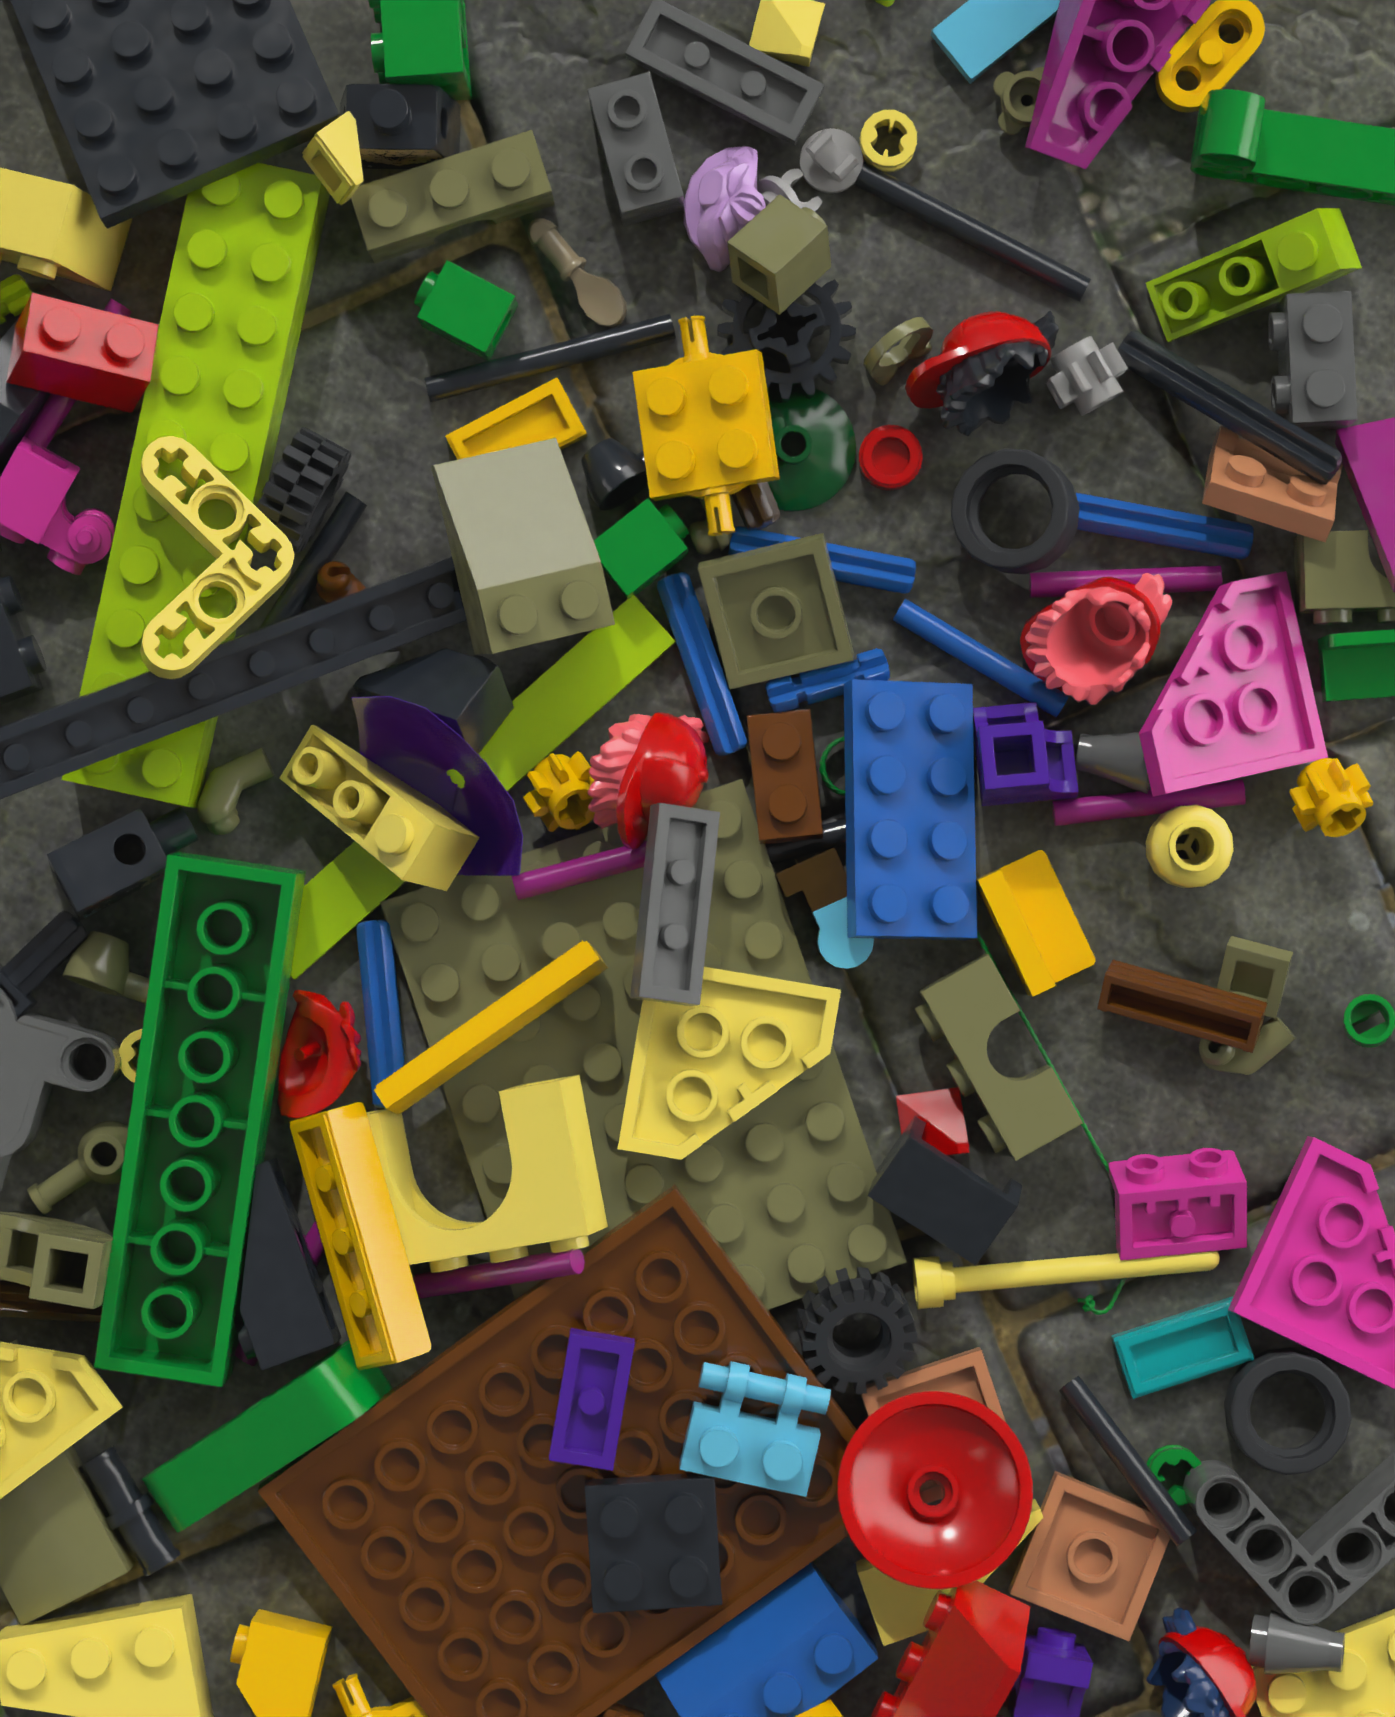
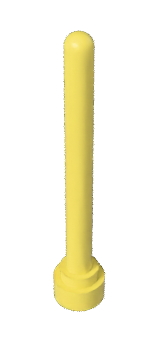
M1218 1251L1120 1260L1118 1253L964 1267H953L952 1261L940 1262L939 1256L913 1258L912 1269L917 1309L943 1307L944 1300H955L956 1293L1211 1271L1218 1266L1220 1256Z

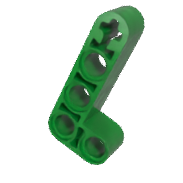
M1211 90L1203 99L1199 107L1190 166L1191 172L1214 179L1395 206V129L1264 109L1266 102L1264 97L1241 90Z
M348 1340L319 1359L299 1376L187 1447L141 1480L176 1533H179L346 1427L368 1411L393 1387L380 1367L358 1370L351 1344Z

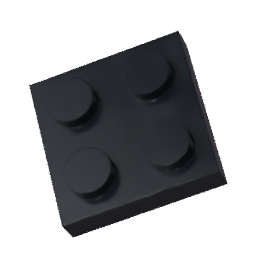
M698 1473L585 1480L593 1613L722 1605L714 1477Z

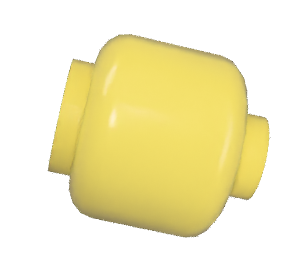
M1199 805L1174 807L1161 814L1150 827L1146 840L1147 859L1154 873L1168 884L1181 888L1204 887L1219 879L1229 867L1234 852L1233 836L1226 821L1212 809ZM1188 835L1184 844H1176L1178 837ZM1193 841H1195V843H1196V852H1195V853L1193 852V850H1192V848H1191V845H1192ZM1176 850H1184L1188 859L1180 858Z

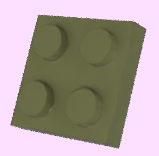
M824 533L699 562L698 571L729 689L854 660V651Z

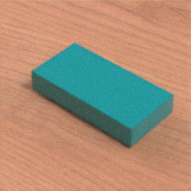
M1231 1296L1111 1335L1130 1396L1133 1399L1254 1360L1241 1317L1228 1311L1233 1297Z

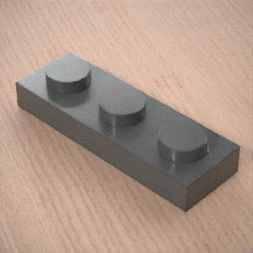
M663 0L652 1L625 52L626 59L795 146L824 91V84Z
M665 803L653 804L650 807L630 998L685 1006L700 1005L720 812Z

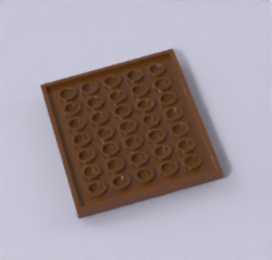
M675 1184L583 1250L582 1254L585 1264L582 1273L543 1279L384 1394L363 1415L294 1459L259 1485L258 1493L428 1717H596L848 1536L839 1512L837 1481L843 1454L857 1430L830 1394L826 1414L801 1410L797 1424L819 1428L821 1433L806 1497L714 1477L722 1605L593 1613L585 1480L693 1473L680 1470L679 1466L693 1401L719 1407L722 1392L698 1387L703 1362L725 1367L729 1366L730 1361L750 1365L749 1372L785 1379L788 1373L806 1377L808 1385L825 1388L816 1378L814 1371L808 1368L800 1352ZM570 1328L635 1338L613 1471L549 1461V1451ZM744 1397L740 1411L775 1419L779 1405Z

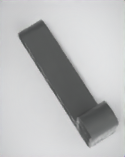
M1395 1451L1298 1539L1288 1531L1241 1477L1226 1463L1213 1459L1201 1461V1465L1194 1469L1192 1467L1189 1471L1191 1472L1190 1475L1185 1476L1183 1489L1185 1490L1186 1501L1189 1507L1280 1609L1297 1623L1309 1625L1326 1619L1395 1557V1513L1385 1514L1384 1512L1386 1499L1395 1491ZM1223 1482L1231 1485L1230 1496L1224 1504L1214 1508L1204 1506L1205 1494L1210 1487ZM1258 1530H1272V1541L1266 1550L1256 1554L1247 1553V1542L1252 1534ZM1349 1533H1361V1543L1356 1552L1345 1557L1337 1556V1545L1342 1537ZM1303 1576L1314 1577L1313 1588L1307 1596L1297 1600L1289 1599V1589L1295 1580Z

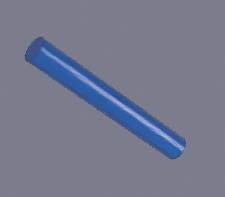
M906 598L893 618L894 622L1031 703L1036 702L1037 707L1054 717L1058 716L1069 698V695H1065L1057 688L1047 689L1046 682Z

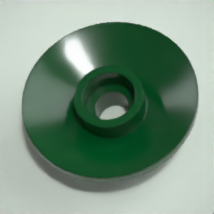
M800 386L792 388L788 403H782L779 396V388H770L768 390V399L780 480L768 481L769 487L781 511H804L815 508L834 497L844 486L851 474L856 456V439L853 426L843 408L833 398L818 389H815L814 397L808 399ZM789 434L801 436L806 445L804 452L795 457L786 455L781 449V441L785 436Z

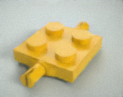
M691 316V320L687 317L678 320L684 357L675 360L667 366L639 370L632 373L650 498L655 501L682 496L704 499L709 529L708 536H721L723 533L731 534L735 532L729 495L735 494L751 484L780 480L762 353L757 349L727 355L709 352L705 316Z

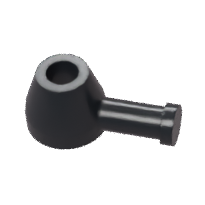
M608 438L589 449L581 459L588 490L600 510H609L625 503L648 484L644 452L635 454L614 438Z

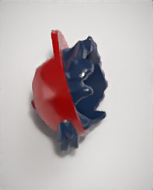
M1181 1607L1174 1609L1172 1616L1163 1617L1162 1620L1166 1634L1159 1640V1657L1146 1679L1151 1685H1164L1160 1716L1246 1717L1256 1700L1257 1687L1254 1670L1246 1659L1247 1655L1244 1650L1237 1647L1227 1635L1207 1627L1196 1626L1189 1611L1183 1610Z

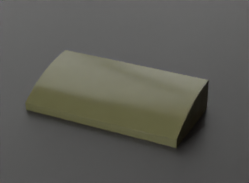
M17 1339L10 1342L12 1344L20 1345ZM73 1445L0 1499V1586L21 1625L126 1574L135 1565V1561L118 1529L110 1530L104 1520L109 1514L85 1475L78 1469L83 1463Z

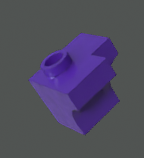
M1036 702L973 708V732L981 806L1077 798L1078 783L1072 730L1056 731L1044 729L1043 721H1039Z
M1039 1627L1037 1636L1026 1634L1021 1672L1011 1689L1008 1704L1011 1717L1080 1716L1086 1689H1089L1093 1662L1084 1644L1075 1643L1076 1635L1074 1633L1056 1628Z

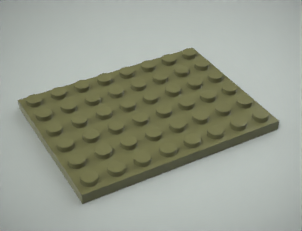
M740 779L702 792L692 808L720 812L704 966L812 984L765 844H760L758 824L743 780ZM617 823L604 829L599 827L523 853L520 873L625 846L620 839ZM644 867L521 900L517 898L512 876L459 875L455 877L447 891L426 886L380 902L386 921L390 924L391 936L429 1048L582 940L584 942L588 941L596 949L608 967L605 971L442 1084L487 1218L497 1211L505 1199L512 1175L511 1154L499 1091L522 1084L580 1075L608 1227L588 1236L589 1246L675 1184L767 1309L803 1298L807 1290L814 1294L818 1293L816 1281L823 1276H826L831 1285L837 1283L836 1270L846 1268L849 1279H854L857 1277V1267L868 1268L871 1275L907 1262L889 1209L868 1196L871 1183L877 1173L833 1044L831 1053L810 1069L808 1068L682 1160L618 1149L643 1001L630 998ZM549 1242L527 1246L529 1255L551 1252ZM587 1247L580 1248L581 1252L585 1250ZM542 1280L511 1284L515 1300Z

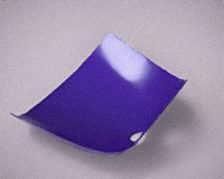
M392 696L351 697L359 729L360 754L439 804L480 837L459 870L458 875H520L523 834L514 800L488 764L458 733L426 707ZM454 769L461 774L465 781L463 788L457 787L458 784H454L451 781L450 775L447 776L448 770Z

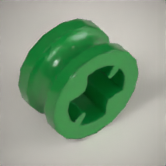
M1168 1444L1157 1448L1149 1456L1146 1464L1158 1480L1163 1482L1165 1478L1158 1471L1165 1462L1175 1466L1181 1459L1188 1461L1190 1467L1184 1469L1188 1476L1191 1473L1189 1471L1192 1467L1194 1469L1202 1463L1189 1449L1181 1445ZM1174 1484L1169 1488L1167 1492L1177 1505L1188 1503L1183 1487Z

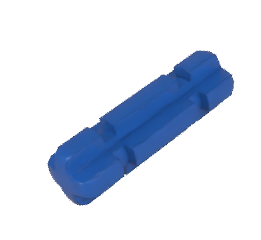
M876 648L857 654V659L802 672L799 673V677L792 679L789 675L769 680L766 683V693L771 709L774 713L787 712L799 708L800 702L807 701L808 705L844 695V683L852 679L887 681L890 678V669L885 653L882 649Z

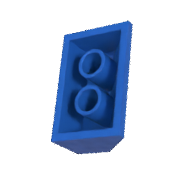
M812 1561L660 1670L655 1676L680 1717H795L819 1705L879 1657L874 1640Z

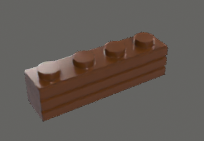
M1112 960L1105 973L1097 1010L1119 1014L1253 1053L1260 1036L1268 1003Z

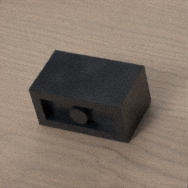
M914 1116L876 1170L877 1174L871 1183L868 1196L976 1266L1017 1209L1022 1185L1011 1178L1002 1191L922 1140L926 1122Z

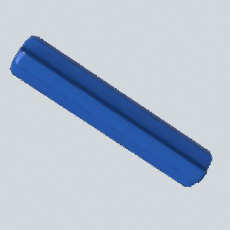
M1076 493L1080 507L1077 530L1236 559L1248 557L1252 548L1254 531L1250 524Z
M738 526L735 527V532L731 535L728 554L733 555L800 539V537L763 530L749 531L745 527ZM826 543L836 581L902 594L909 593L913 588L916 574V562L914 560Z
M679 572L664 577L657 582V589L714 752L718 756H726L740 751L747 746V739L690 576L686 572Z
M382 919L363 921L356 928L372 1100L377 1108H385V1106L374 1091L376 1085L405 1065L394 944L390 924Z

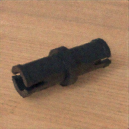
M113 1445L81 1465L78 1469L85 1475L109 1514L104 1519L110 1530L115 1528L119 1530L146 1577L176 1559L181 1553L178 1548H175L150 1508L155 1503L149 1492L141 1493Z

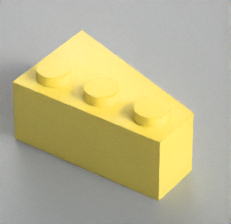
M0 168V263L1 260L18 264L17 269L41 278L55 280V276L111 291L132 218L107 229L99 217L91 195L71 184Z
M192 1594L4 1627L0 1631L1 1706L75 1717H214Z

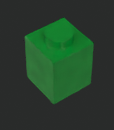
M448 260L440 274L432 270L427 274L414 301V305L421 308L417 318L422 327L487 361H490L518 308L515 295Z
M647 498L596 538L594 544L600 557L602 568L624 596L629 599L633 595H638L689 554L688 548L682 540L690 532L667 503L657 510L649 498Z

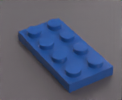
M857 679L845 682L847 937L971 940L977 938L972 684Z

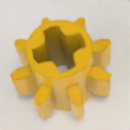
M579 751L571 758L563 754H549L548 757L537 764L533 771H529L527 774L535 790L528 792L523 796V799L534 817H540L550 832L556 830L558 826L564 829L578 830L594 818L595 812H591L588 808L593 797L588 795V790L594 779L589 775L591 766Z
M1338 758L1319 759L1307 765L1298 775V787L1289 791L1295 803L1292 809L1303 830L1307 832L1319 825L1323 834L1329 837H1341L1356 830L1366 818L1365 808L1373 806L1374 803L1367 792L1371 785L1360 766L1356 763L1344 770Z

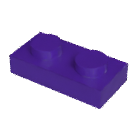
M570 1328L549 1451V1461L613 1471L635 1338Z

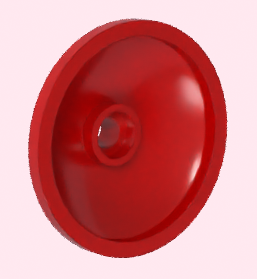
M925 1391L905 1395L888 1402L872 1413L859 1426L848 1443L841 1460L837 1481V1499L841 1519L849 1538L859 1553L874 1568L889 1578L912 1587L949 1589L967 1585L981 1579L995 1570L1011 1555L1019 1544L1029 1522L1033 1502V1480L1028 1458L1022 1444L1000 1416L987 1406L966 1396L942 1391ZM932 1481L940 1485L943 1491V1499L939 1504L928 1505L922 1501L919 1491L923 1483Z

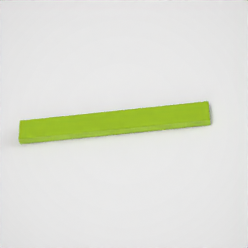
M635 595L613 611L615 625L592 630L512 701L514 708L479 753V756L488 764L507 792L676 643ZM454 769L448 770L447 776L450 775L451 781L454 784H458L457 787L463 788L465 781L461 774ZM356 841L303 887L291 977L294 980L298 979L381 905L380 902L387 900L407 882L400 879Z

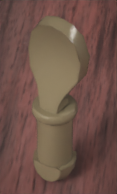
M544 218L532 220L527 232L533 247H538L560 272L562 281L566 282L570 279L573 281L579 305L586 315L603 327L613 328L620 325L627 315V303L620 289L609 279L587 273L584 269L587 263L586 259L577 255L556 230L557 226Z

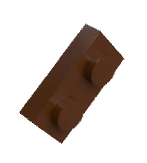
M810 709L747 716L760 844L823 839Z

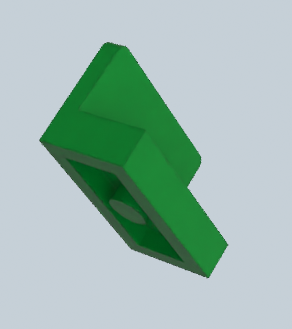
M1395 629L1329 634L1317 639L1322 703L1395 697Z

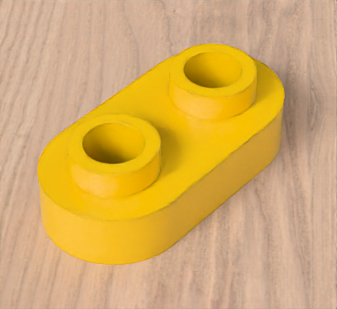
M1217 0L1211 4L1196 24H1193L1169 51L1171 57L1162 69L1156 72V90L1161 100L1173 110L1187 113L1199 110L1203 99L1209 91L1223 89L1253 56L1263 40L1265 24L1260 10L1249 0ZM1225 24L1235 26L1240 32V41L1233 44L1224 42L1219 36V27ZM1182 71L1193 73L1198 80V87L1191 91L1181 89L1176 82V75Z

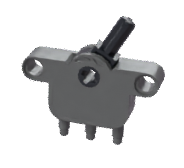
M65 910L59 912L5 966L0 963V1193L12 1154L22 1151L36 1139L42 1127L54 1084L77 1091L91 1092L112 1085L119 1079L122 1073L120 1069L121 1057L118 1051L120 1044L114 1037L100 1031L30 1012L38 1003L31 993L88 937V932L83 924ZM86 1044H93L99 1047L105 1054L106 1069L98 1079H90L84 1076L78 1068L77 1056L81 1048Z

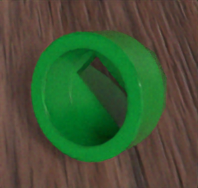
M1364 994L1354 998L1348 1004L1343 1016V1028L1347 1037L1353 1043L1367 1048L1377 1047L1385 1043L1395 1028V1012L1391 1004L1383 997L1375 994ZM1379 1012L1385 1022L1361 1034L1356 1033L1353 1026L1368 1020Z

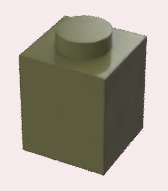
M779 194L727 241L732 283L780 315L831 268L828 226L812 209L807 207L800 208Z

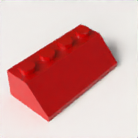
M979 1581L952 1588L949 1594L939 1590L933 1598L923 1622V1627L929 1629L921 1645L913 1641L909 1643L896 1671V1677L901 1679L894 1695L886 1691L882 1693L871 1717H996L1021 1672L1031 1606Z

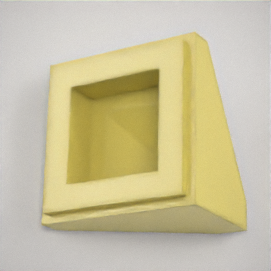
M760 0L749 46L772 58L809 67L825 4L812 0Z
M348 111L318 131L302 152L303 159L336 203L340 205L346 203L364 181L356 119Z

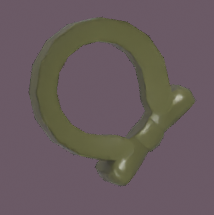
M915 317L901 323L883 336L870 349L864 358V367L878 384H887L895 376L898 367L903 366L909 359L920 358L932 350L930 339L933 335V329L923 317ZM900 340L899 345L893 347L888 353H886L893 345H895Z

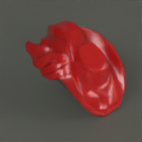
M295 990L292 995L297 1005L282 1050L278 1074L279 1095L277 1103L282 1116L296 1119L316 1114L334 1103L344 1093L353 1076L359 1070L362 1053L357 1047L361 1042V1035L354 1029L355 1013L351 1004L348 1001H343L338 1011L324 995L304 990Z

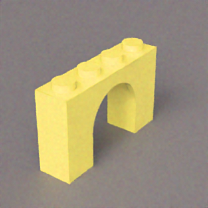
M580 1075L522 1084L499 1091L511 1154L512 1175L508 1192L502 1204L491 1217L482 1222H465L451 1218L438 1211L424 1197L414 1178L402 1113L397 1115L388 1109L367 1112L409 1265L429 1262L431 1273L443 1272L468 1266L467 1255L489 1252L491 1263L510 1261L528 1256V1245L546 1242L550 1243V1249L553 1253L565 1252L571 1249L576 1250L589 1246V1235L608 1227Z

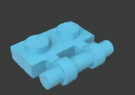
M730 1361L729 1366L725 1367L703 1362L698 1387L722 1392L719 1407L693 1401L679 1462L680 1470L806 1497L821 1433L819 1428L797 1424L801 1410L826 1414L831 1389L808 1385L806 1377L788 1373L785 1379L749 1372L750 1365ZM744 1397L778 1404L776 1418L741 1412L740 1408Z

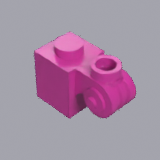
M23 437L0 477V535L19 544H24L27 538L37 544L40 542L51 548L47 558L52 563L67 572L81 575L86 565L103 559L109 552L115 533L114 523L108 514L97 508H87L74 517L66 507L65 497L80 467L32 440Z

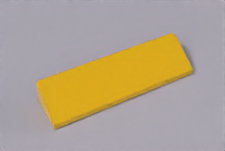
M357 1102L290 1121L291 1133L358 1370L399 1363L429 1352L431 1350V1341L365 1106L363 1103Z

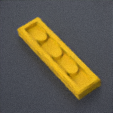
M582 940L377 1084L374 1090L386 1109L397 1115L401 1114L608 968L596 949L588 941L584 942Z

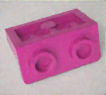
M1201 1148L1193 1151L1191 1154L1163 1157L1140 1154L1132 1156L1128 1160L1109 1163V1178L1115 1192L1116 1249L1120 1260L1247 1248V1181L1234 1151Z

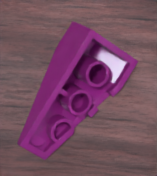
M1060 0L1025 147L1076 167L1086 169L1132 109V100L1153 72H1159L1171 57L1169 51L1190 23L1196 24L1208 8L1211 0Z

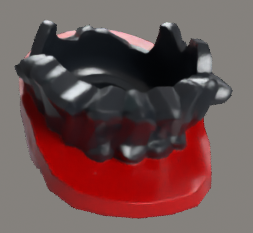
M999 311L984 312L964 319L945 337L940 355L927 359L912 370L905 386L908 398L918 408L931 409L943 406L941 411V420L944 421L943 427L950 429L956 426L957 431L966 436H969L987 420L995 424H1004L1010 419V412L1014 402L1031 403L1030 379L1037 375L1051 359V349L1055 347L1056 335L1059 331L1058 325L1055 324L1053 313L1048 311L1044 317L1035 323H1031L1025 318Z

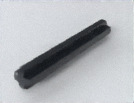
M1131 331L1123 339L1118 352L1128 369L1320 484H1328L1338 472L1343 459L1340 452L1140 332Z

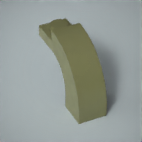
M0 1211V1279L29 1286L30 1299L89 1309L97 1308L103 1303L113 1238L103 1231L65 1220L19 1211L9 1213Z

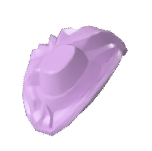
M750 146L726 148L707 158L692 175L685 195L684 225L688 237L703 254L710 269L717 272L723 271L730 264L727 241L766 207L763 195L757 191V150Z

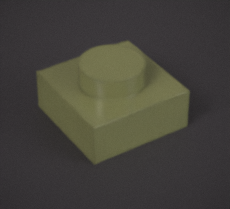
M1231 936L1226 947L1217 989L1267 1002L1265 1016L1276 1019L1293 952Z

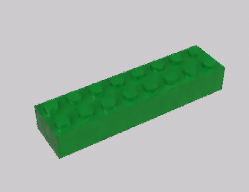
M184 852L167 855L94 1368L223 1387L233 1374L238 1342L236 1323L241 1322L240 1302L256 1165L263 1163L306 874L304 870Z

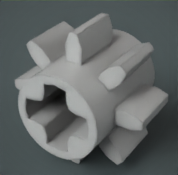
M1089 336L1050 359L1057 374L1050 377L1046 385L1060 409L1074 402L1081 416L1123 393L1116 378L1124 374L1128 367L1113 342L1099 349L1093 337Z

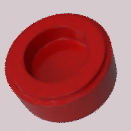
M883 425L872 430L864 438L858 454V464L864 478L874 487L890 491L901 489L910 484L917 476L923 459L922 448L916 436L908 429L898 425Z

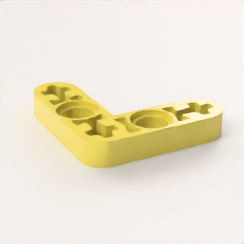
M167 436L153 441L144 451L140 469L142 485L149 495L217 559L152 619L144 630L140 649L143 663L150 672L158 677L176 679L185 676L198 666L285 583L292 569L294 551L286 535L192 444L183 438ZM159 458H162L167 463L174 462L177 458L183 461L181 476L193 489L197 486L200 479L206 482V484L196 489L188 504L185 505L180 501L185 498L186 487L176 477L170 475L164 480L157 477ZM219 499L230 504L236 517L233 524L221 530L211 529L204 525L198 514V509L204 502ZM246 524L253 527L249 531L247 542L258 552L264 553L270 548L276 551L277 555L274 562L276 570L274 572L267 566L261 567L258 571L252 569L250 564L253 553L241 540H239L234 550L227 546L237 540ZM213 587L224 588L235 598L236 609L226 618H212L200 608L198 599L202 592ZM182 611H186L196 629L186 637L183 643L182 653L185 657L180 659L177 655L171 653L163 659L157 655L160 640L157 636L162 634L169 640L175 638L186 627L187 618L180 615ZM199 630L209 636L206 639L202 638Z

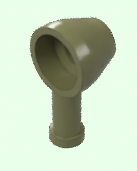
M91 931L87 939L69 958L62 976L80 986L146 1004L150 979L129 972V944L116 937Z
M104 1121L90 1127L79 1142L78 1159L39 1185L35 1183L27 1188L37 1208L44 1215L53 1210V1205L91 1180L106 1185L120 1183L128 1125L119 1121ZM101 1142H108L116 1149L117 1157L111 1166H104L96 1159L95 1151Z

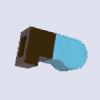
M831 848L775 874L785 897L802 891L819 928L817 946L819 953L825 961L835 967L849 969L857 967L867 960L872 952L874 939L847 937V874L835 848Z

